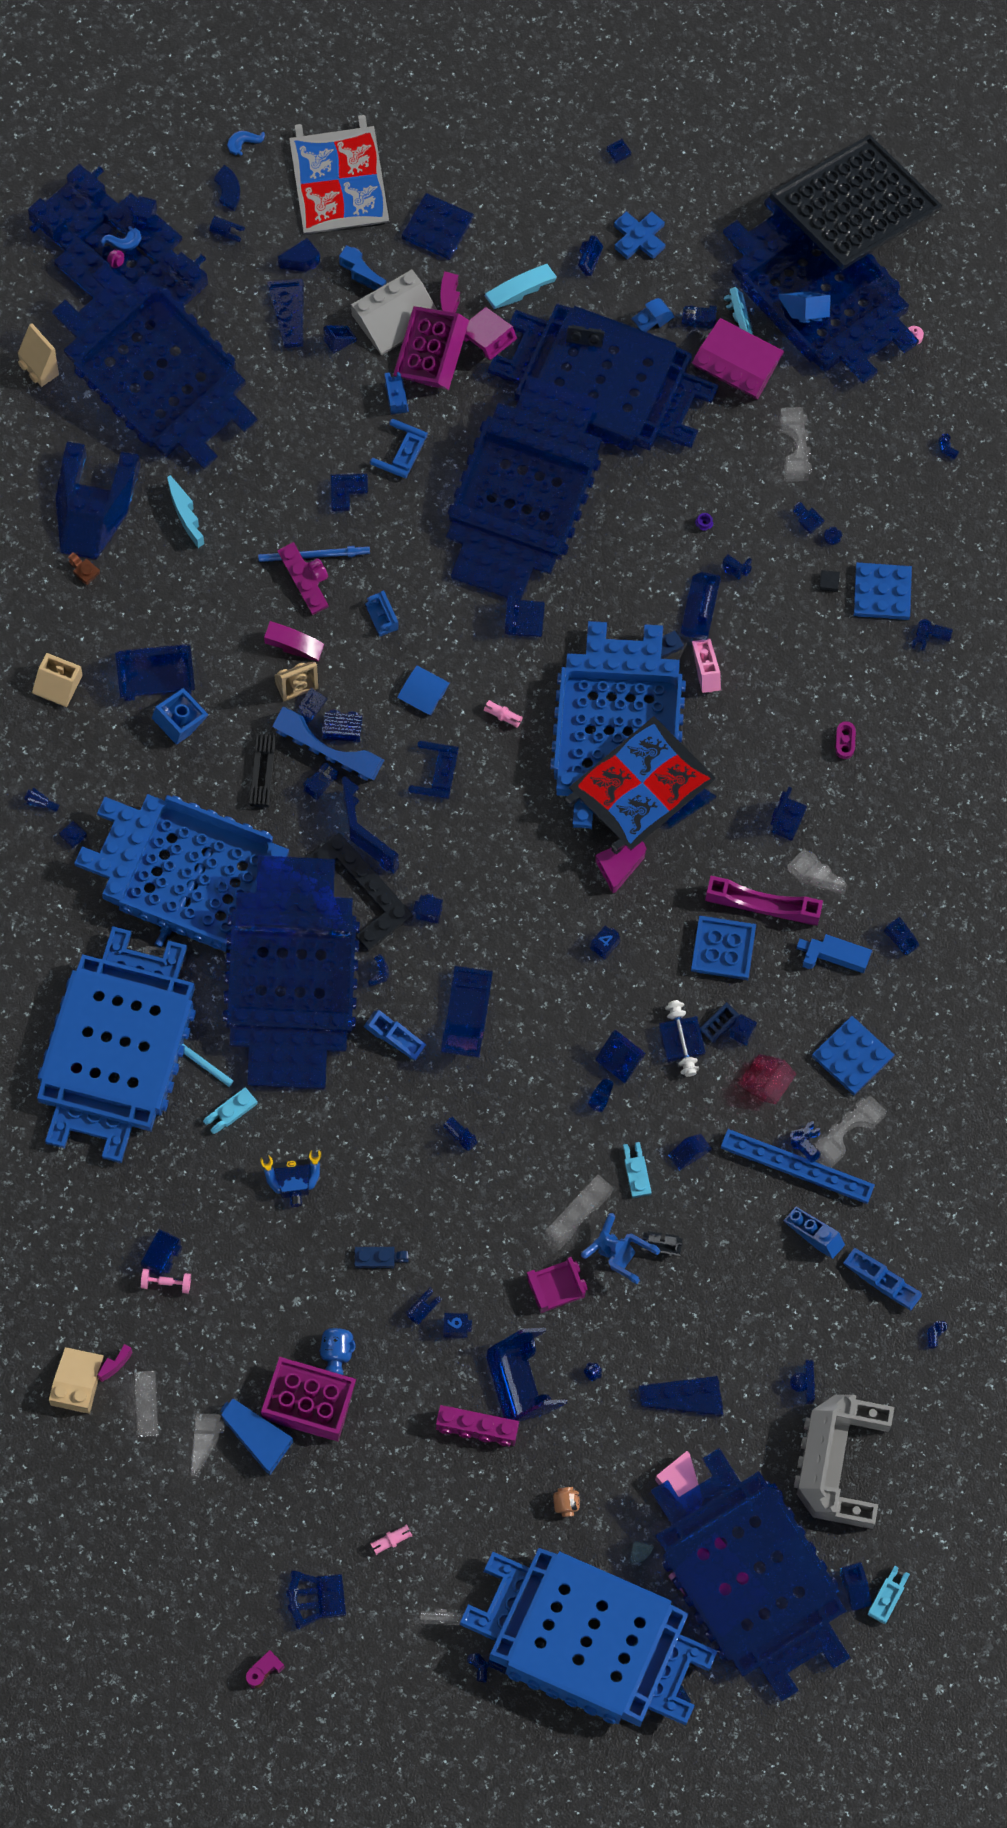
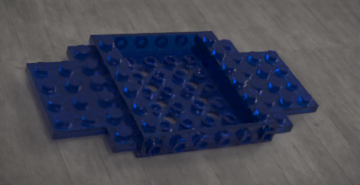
M528 375L516 409L498 403L493 417L488 416L487 420L482 422L480 438L477 437L475 439L473 455L470 454L467 460L468 469L462 473L460 479L462 481L461 487H457L454 498H456L454 505L451 504L447 512L452 523L446 537L463 544L451 574L452 579L521 602L533 569L551 575L556 560H561L562 556H566L568 552L569 538L572 539L575 534L576 528L573 527L575 522H579L581 518L582 504L585 505L589 495L586 493L588 488H592L595 481L593 477L594 472H598L601 465L599 454L597 453L602 443V438L586 433L598 399ZM502 460H508L511 463L508 469L500 467ZM526 466L528 472L525 475H520L517 472L518 467ZM543 472L545 474L544 480L537 481L534 478L535 474ZM554 478H560L562 480V485L560 487H554L552 485V480ZM490 493H495L498 496V499L493 503L487 500V496ZM507 499H512L515 505L513 508L508 509L504 506V502ZM525 505L532 507V512L528 515L523 514L521 511ZM547 511L550 515L549 519L541 520L539 518L540 512Z
M258 855L256 893L237 892L236 909H232V915H228L227 926H231V934H227V945H230V953H226V964L229 965V972H225V983L228 984V991H224V1003H227V1010H223V1022H227L226 1027H230L229 1046L249 1047L248 1086L325 1089L327 1051L346 1052L347 1033H351L352 1028H355L356 1017H352V1009H356L357 998L353 997V990H357V978H354V971H358V959H355V952L359 950V941L355 940L356 933H359L360 922L356 921V916H352L353 898L334 897L335 859ZM260 947H265L268 949L269 954L267 957L262 958L258 956L257 950ZM280 948L288 951V956L284 959L277 956V950ZM299 949H304L307 952V957L303 960L298 959L296 956V952ZM318 950H323L326 952L327 957L325 960L320 961L315 957V953ZM259 985H263L267 989V993L263 996H259L255 991ZM278 986H283L286 989V994L282 997L275 994V989ZM297 987H302L305 989L306 994L304 997L298 998L295 996L294 990ZM317 988H322L325 992V996L321 999L314 996V990Z

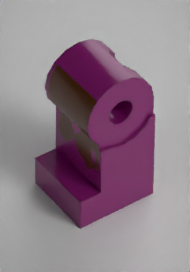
M269 1650L249 1669L246 1674V1680L251 1687L259 1688L264 1684L265 1678L274 1670L280 1673L285 1668L284 1664Z

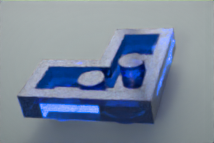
M367 474L330 475L332 511H350V494H368Z

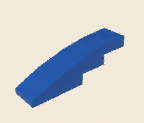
M856 1248L852 1250L843 1262L846 1267L863 1280L910 1311L922 1297L920 1291L906 1284L904 1279L889 1271L887 1266Z

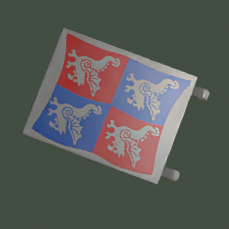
M365 115L358 116L360 128L303 136L302 125H295L296 137L289 139L304 235L389 223L374 126L367 127Z

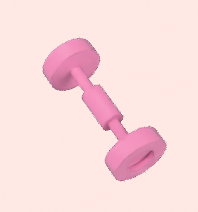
M143 1269L141 1277L142 1289H147L149 1281L158 1282L160 1285H183L182 1293L189 1294L191 1274L185 1273L183 1281H178L169 1277L159 1276V1278L149 1277L150 1269Z

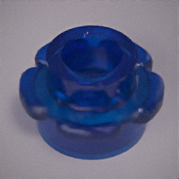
M830 527L829 530L827 529L824 532L826 542L830 545L839 543L840 538H842V532L836 527Z
M589 1362L584 1369L586 1377L591 1381L601 1379V1367L597 1363Z

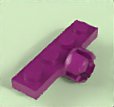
M294 542L279 549L278 553L312 615L329 607L318 587L321 581L328 578L327 570L323 566L322 561L315 559L306 563Z

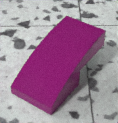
M124 1344L115 1361L107 1358L98 1373L99 1380L103 1382L119 1371L132 1355V1348Z

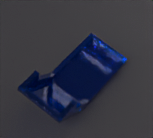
M344 776L342 778V791L350 840L377 860L384 870H390L392 873H395L399 869V854L357 823L355 806L360 800L353 795L358 791L359 787Z
M459 966L454 967L441 1053L480 1058L493 971Z

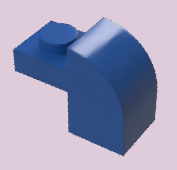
M657 298L645 304L646 308L636 314L632 321L644 334L656 324L661 328L674 318V315L663 300Z

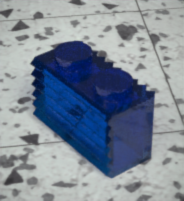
M338 710L325 712L323 738L360 742L363 715H359L358 712L354 711L348 712V714L341 713Z
M159 1229L141 1261V1267L143 1269H150L151 1273L163 1277L165 1273L169 1274L173 1266L171 1261L174 1256L178 1257L182 1250L180 1239Z

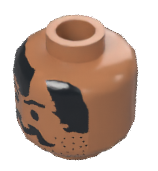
M573 1487L558 1488V1492L553 1495L555 1512L562 1513V1517L574 1516V1512L580 1509L579 1492L573 1490Z

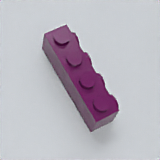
M440 1405L436 1423V1430H439L441 1433L459 1434L463 1438H478L482 1442H497L499 1445L507 1447L510 1445L515 1446L519 1421L443 1405Z

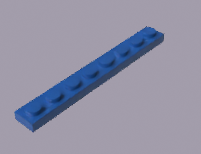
M730 1129L727 1130L721 1145L723 1150L868 1204L875 1184Z

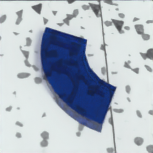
M224 165L214 177V181L220 185L222 190L219 203L235 211L240 201V185L233 171Z

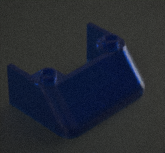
M545 1328L521 1329L491 1346L487 1351V1362L503 1417L506 1419L520 1422L549 1414L567 1404V1399L552 1400L547 1394L538 1395L528 1359L533 1357L536 1351L534 1338L546 1332Z

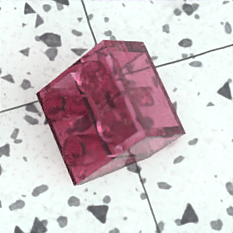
M758 1054L738 1085L764 1102L777 1104L796 1076V1072L783 1059Z

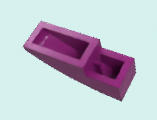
M445 271L441 284V311L456 313L460 302V292L456 291L458 275Z
M271 621L264 636L265 644L282 648L283 652L318 662L324 647L322 642L302 632Z

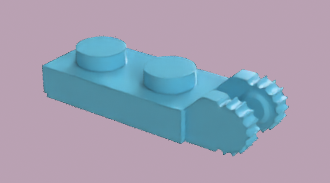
M245 1087L214 1110L215 1112L207 1116L203 1122L208 1125L219 1117L221 1121L211 1129V1132L215 1134L225 1126L228 1127L258 1104L257 1100Z
M640 1142L635 1143V1151L637 1153L635 1158H630L629 1146L624 1144V1163L632 1198L651 1195L652 1192Z
M894 1566L889 1577L886 1578L867 1614L883 1624H886L904 1590L903 1586L910 1575L907 1572L903 1574L900 1584L893 1582L892 1580L898 1572V1567Z

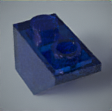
M862 1562L842 1567L840 1575L851 1610L855 1611L871 1606L868 1581Z

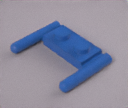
M391 419L389 422L390 426L403 430L407 434L392 465L375 458H371L370 464L406 479L428 433Z

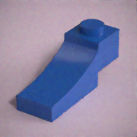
M346 245L339 256V264L351 271V279L373 290L386 285V280L374 273L362 260V253L357 248H351Z
M380 1010L374 1011L363 1026L377 1038L386 1041L412 1060H416L426 1046L424 1042L397 1021L394 1022Z

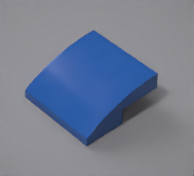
M416 666L397 698L432 715L439 699H442L450 683Z

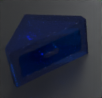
M325 325L323 328L324 341L333 354L357 340L348 326Z
M698 1134L684 1139L669 1153V1156L680 1171L710 1152L712 1148L702 1134Z

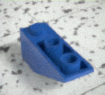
M795 1207L783 1220L818 1251L832 1259L845 1246L838 1231L798 1207Z

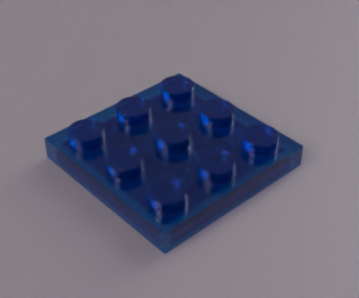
M425 193L405 228L402 239L450 260L474 219V214Z

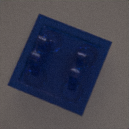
M614 1030L595 1060L623 1083H626L646 1053L617 1030Z

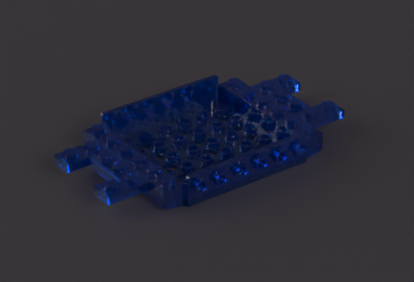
M769 197L764 200V205L773 215L748 232L738 220L723 229V234L744 256L732 265V273L740 281V288L810 363L812 361L815 362L824 372L842 361L864 384L878 372L868 360L892 341L904 354L919 343L917 337L899 319L908 312L909 307L908 303L899 295L901 288L899 282L888 274L884 266L879 265L874 255L868 254L842 270ZM818 249L821 251V255L815 257L811 254V251ZM805 259L808 262L807 266H799L798 260ZM791 269L794 271V275L786 276L784 271ZM842 274L845 280L838 282L835 280V275ZM772 279H778L780 281V285L772 286L770 281ZM828 284L831 286V290L825 292L821 289V286ZM811 292L830 295V317H824L822 321H812L810 319V322H799V319L791 318L779 299V294ZM865 299L868 301V305L862 307L858 304V301ZM846 309H852L855 312V314L851 317H848L845 315L844 311ZM838 319L841 325L835 327L831 324V320ZM819 329H825L827 331V335L821 337L817 334V331Z
M105 263L93 274V278L104 289L78 312L65 299L52 311L54 316L76 337L64 349V353L74 363L76 375L81 379L83 378L87 382L88 387L100 395L99 398L112 408L117 417H121L125 421V425L131 431L134 430L137 437L142 443H146L150 448L154 446L165 458L181 445L205 470L218 458V455L206 444L231 420L244 433L258 421L257 417L235 396L246 385V380L236 371L235 358L229 352L226 354L222 350L223 346L218 340L214 341L210 337V332L205 327L201 328L197 324V319L191 313L188 315L184 311L185 307L180 301L176 302L172 298V293L167 288L163 289L161 286H158L156 289L145 277L134 287L130 288ZM147 321H153L156 324L153 330L145 328ZM134 333L142 335L140 342H134L131 339ZM121 345H126L129 351L123 355L118 352V348ZM172 347H179L181 353L178 356H173L170 353V349ZM106 358H114L116 361L114 366H107L105 364ZM159 359H165L167 361V366L165 368H159L157 366V361ZM146 371L154 373L152 380L144 379L143 375ZM197 373H204L206 375L205 381L198 382L195 379ZM133 383H138L141 389L139 392L134 393L130 390V386ZM190 385L193 391L190 394H184L182 387ZM171 397H177L179 399V404L177 406H171L169 404V399ZM158 409H163L166 412V416L159 419L155 416V412Z
M556 304L549 321L515 310L509 324L513 326L514 330L524 333L512 360L496 355L488 368V373L519 384L515 393V400L531 406L530 413L535 417L548 419L554 424L564 425L572 431H580L588 437H596L604 443H612L623 450L628 449L632 451L633 446L636 445L651 451L657 436L692 449L699 430L683 425L685 417L694 397L712 403L719 385L686 373L691 361V353L676 347V343L577 306L571 308ZM575 324V326L585 327L588 330L589 328L602 329L601 331H605L602 348L566 342L568 326ZM615 346L619 349V352L611 354L609 348ZM576 349L578 355L572 357L568 354V351ZM645 359H650L653 361V365L646 367L642 362ZM609 361L612 363V367L604 369L602 363ZM569 364L572 369L566 372L561 369V366ZM638 374H644L646 376V380L643 382L637 381L636 376ZM596 377H604L606 380L605 383H596ZM556 379H563L565 384L559 387L554 384V381ZM637 389L640 394L637 397H632L629 391ZM595 391L599 394V397L591 399L588 394ZM625 404H630L633 410L625 412L622 407Z
M718 1448L702 1458L712 1475L709 1479L678 1497L669 1480L651 1490L657 1503L671 1523L670 1527L655 1536L665 1552L661 1563L667 1572L671 1571L674 1578L672 1581L676 1588L683 1590L685 1594L683 1599L688 1607L692 1606L696 1611L694 1617L699 1625L704 1624L707 1629L705 1635L710 1642L714 1641L717 1645L716 1651L720 1659H725L726 1662L731 1660L741 1677L760 1667L782 1702L799 1691L788 1674L793 1669L820 1652L824 1654L832 1669L851 1658L829 1624L830 1621L845 1613L846 1609L836 1594L839 1592L837 1581L833 1576L830 1577L826 1571L828 1568L825 1562L818 1558L815 1546L811 1541L808 1542L804 1536L806 1534L801 1524H797L794 1520L795 1515L789 1506L786 1507L784 1504V1497L779 1489L776 1490L774 1486L770 1488L759 1471L741 1482L721 1449ZM752 1516H758L761 1519L759 1527L754 1528L749 1524V1519ZM734 1527H741L743 1529L744 1535L742 1538L737 1539L732 1535ZM722 1537L726 1540L727 1545L724 1549L716 1548L715 1540ZM701 1548L707 1549L709 1551V1558L706 1560L699 1559L697 1555L698 1550ZM774 1551L782 1553L783 1559L781 1562L775 1563L772 1561L771 1554ZM756 1562H763L765 1564L766 1570L764 1573L758 1574L755 1572L754 1565ZM742 1572L748 1575V1582L744 1585L737 1582V1575ZM727 1583L730 1585L731 1592L729 1595H722L720 1593L719 1587L721 1584ZM796 1586L804 1588L805 1595L802 1598L794 1596L793 1589ZM777 1598H786L788 1602L787 1607L784 1609L778 1608L776 1606ZM761 1608L769 1609V1619L762 1620L759 1617L758 1613ZM744 1619H750L753 1622L751 1630L745 1631L741 1627V1622Z

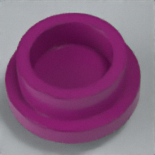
M113 250L110 252L107 259L110 266L118 268L123 264L124 253L122 251Z

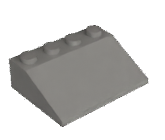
M413 270L406 272L351 304L352 316L381 355L403 343L414 306L435 310L437 308L423 283Z

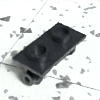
M573 324L568 326L566 342L602 348L605 331L593 328L588 330L585 327Z
M651 1231L643 1233L642 1240L656 1245L660 1253H665L669 1256H680L683 1238L665 1234V1240H661L662 1233ZM641 1247L642 1250H646L647 1252H650L649 1250H647V1249Z

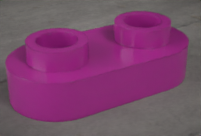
M850 722L840 723L836 731L835 751L837 756L842 759L851 758L855 751L856 729ZM847 731L849 734L844 735L842 732ZM845 748L848 752H843L842 749Z

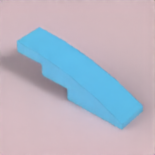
M545 264L502 283L485 293L484 296L493 309L522 300L524 295L536 292L541 286L555 282L557 276L549 265Z
M170 475L167 478L173 505L187 534L199 548L204 545V538L197 529L199 523L198 518L192 512L194 510L193 501Z

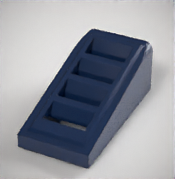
M726 1002L699 1029L713 1043L742 1017ZM728 1011L733 1017L729 1019L725 1012ZM721 1016L727 1021L726 1024L719 1019ZM715 1021L722 1027L720 1030L713 1024ZM709 1026L716 1032L714 1035L707 1029Z

